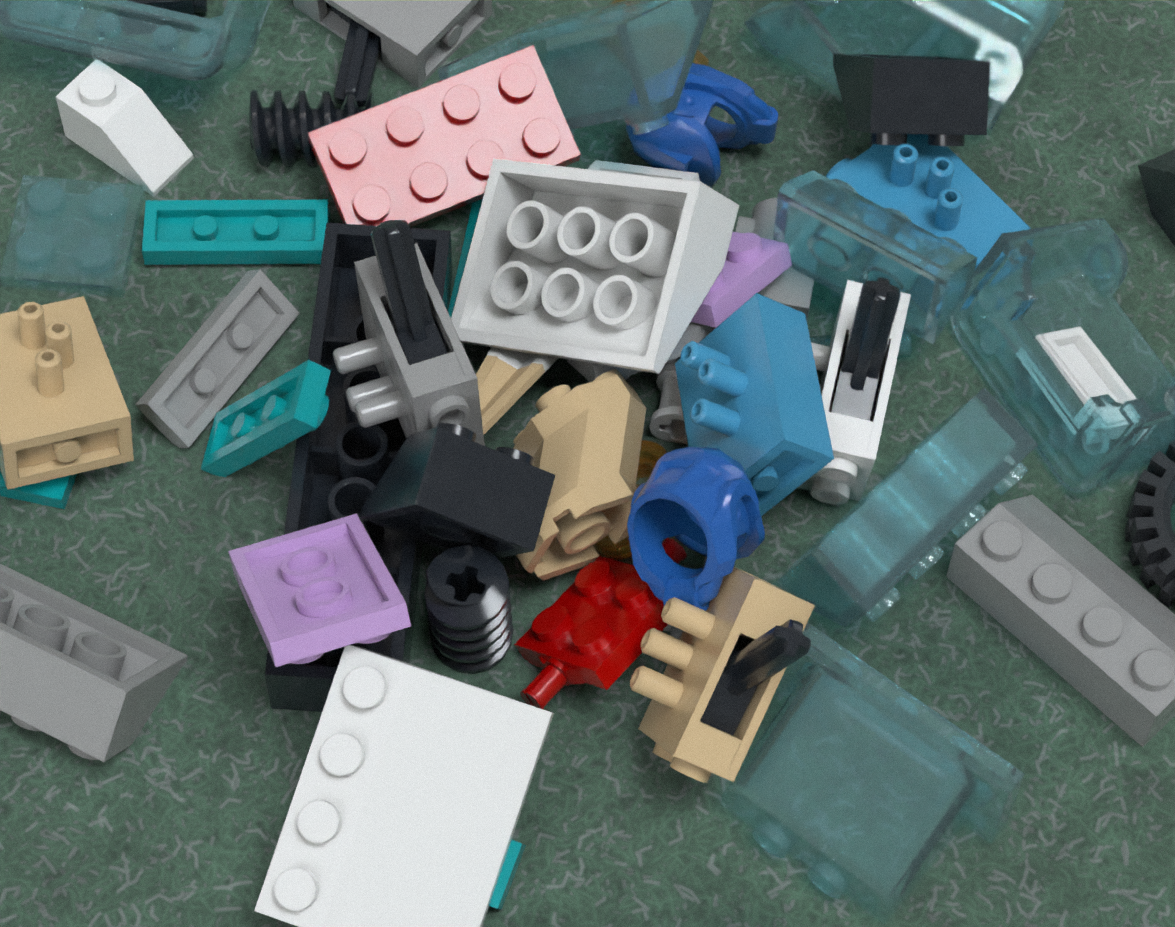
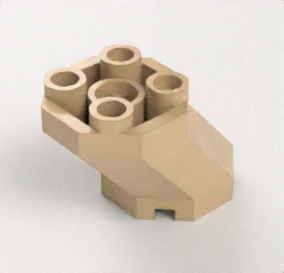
M617 369L607 371L592 382L576 386L572 390L569 385H559L546 392L536 402V408L539 413L530 419L525 429L514 439L513 443L515 446L513 449L531 455L535 459L533 466L555 475L535 549L533 552L516 555L526 571L531 574L534 571L537 577L542 580L582 568L599 557V554L593 545L607 535L614 545L629 536L627 521L631 510V501L634 492L637 490L636 478L646 407L634 388L626 382Z

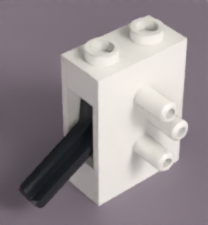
M878 277L876 281H866L864 284L847 280L830 345L825 346L811 342L816 370L824 371L820 390L834 459L798 488L810 490L811 496L821 502L841 505L846 504L849 499L860 501L876 459L911 294L900 292L898 287L889 284L890 280L884 277Z

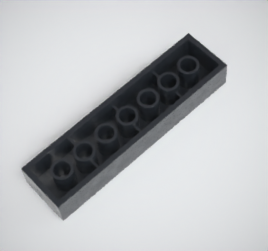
M326 223L308 360L331 370L325 395L329 398V407L324 420L316 430L297 438L284 535L353 514L358 515L406 602L411 627L394 631L387 638L379 642L370 644L355 643L351 645L410 664L423 542L360 518L364 503L407 438L398 418L364 428L360 425L356 413L350 409L346 397L347 389L381 378L376 365L341 374L338 372L333 358L335 349L366 340L354 262L376 256L371 239V231L377 226ZM411 228L414 244H418L448 311L453 275L451 231ZM344 647L325 652L320 658L309 663H289L279 667H275L268 651L265 680L271 708L322 712Z

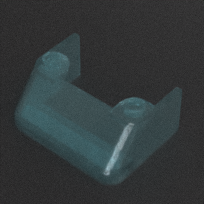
M0 0V32L8 39L180 79L200 81L236 69L249 59L271 0H228L223 15L210 19L128 0Z

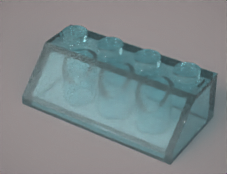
M984 387L940 422L861 500L787 569L773 585L815 605L814 612L843 627H847L863 615H866L874 622L902 596L894 586L908 572L917 579L943 556L945 552L937 544L951 530L957 537H960L987 512L979 502L992 489L1001 496L1027 473L1028 469L1021 461L1038 443Z

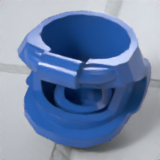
M690 63L645 84L638 90L630 107L626 130L634 153L651 167L698 173L700 182L713 188L721 175L719 148L741 149L747 145L768 144L772 142L776 134L778 112L775 108L768 106L757 97L754 89L743 81L709 66ZM717 106L724 109L736 124H728L709 116L712 108Z
M685 447L664 454L657 461L647 482L640 484L634 492L631 501L627 529L633 565L641 580L647 582L654 596L661 600L664 605L669 599L676 597L706 611L710 601L717 597L723 578L732 573L736 559L749 557L765 540V530L759 511V501L751 480L741 463L718 448ZM675 536L686 547L706 556L705 566L699 569L682 567L666 554L662 541L665 538Z

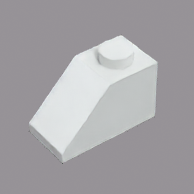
M97 58L56 96L65 136L153 197L194 159L193 153L144 91Z

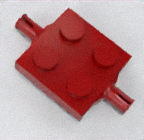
M666 538L663 541L662 545L666 554L674 562L679 564L687 557L683 547L674 539ZM599 556L594 562L579 571L575 582L551 607L546 608L536 616L532 627L514 644L524 659L534 666L543 668L539 675L520 692L526 704L544 709L547 703L564 685L587 683L608 690L642 653L640 646L644 634L652 628L663 631L668 625L663 622L661 617L664 607L663 602L654 596L647 582L641 580L634 565Z

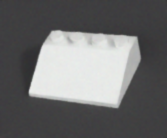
M493 159L451 317L461 343L660 374L724 267L739 205L699 181Z
M354 645L345 646L254 911L298 927H482L554 713Z

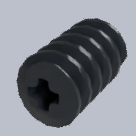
M252 90L249 105L251 148L255 150L259 164L263 167H269L276 150H278L283 164L286 167H293L296 164L300 150H302L307 165L316 168L319 164L309 143L308 132L375 107L373 92L369 96L365 109H359L353 92H347L341 109H335L329 91L322 92L317 108L310 107L305 91H299L293 108H287L281 90L274 91L269 107H263L258 91Z
M469 545L449 548L435 557L426 570L427 582L424 596L431 640L435 654L445 666L459 673L475 674L489 670L502 661L511 647L514 630L509 581L506 569L499 559L484 548Z

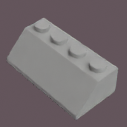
M1033 494L998 503L955 543L946 577L1142 747L1175 716V614Z
M0 564V710L11 715V719L18 726L32 731H42L68 744V748L82 758L105 762L131 746L186 662L188 655Z

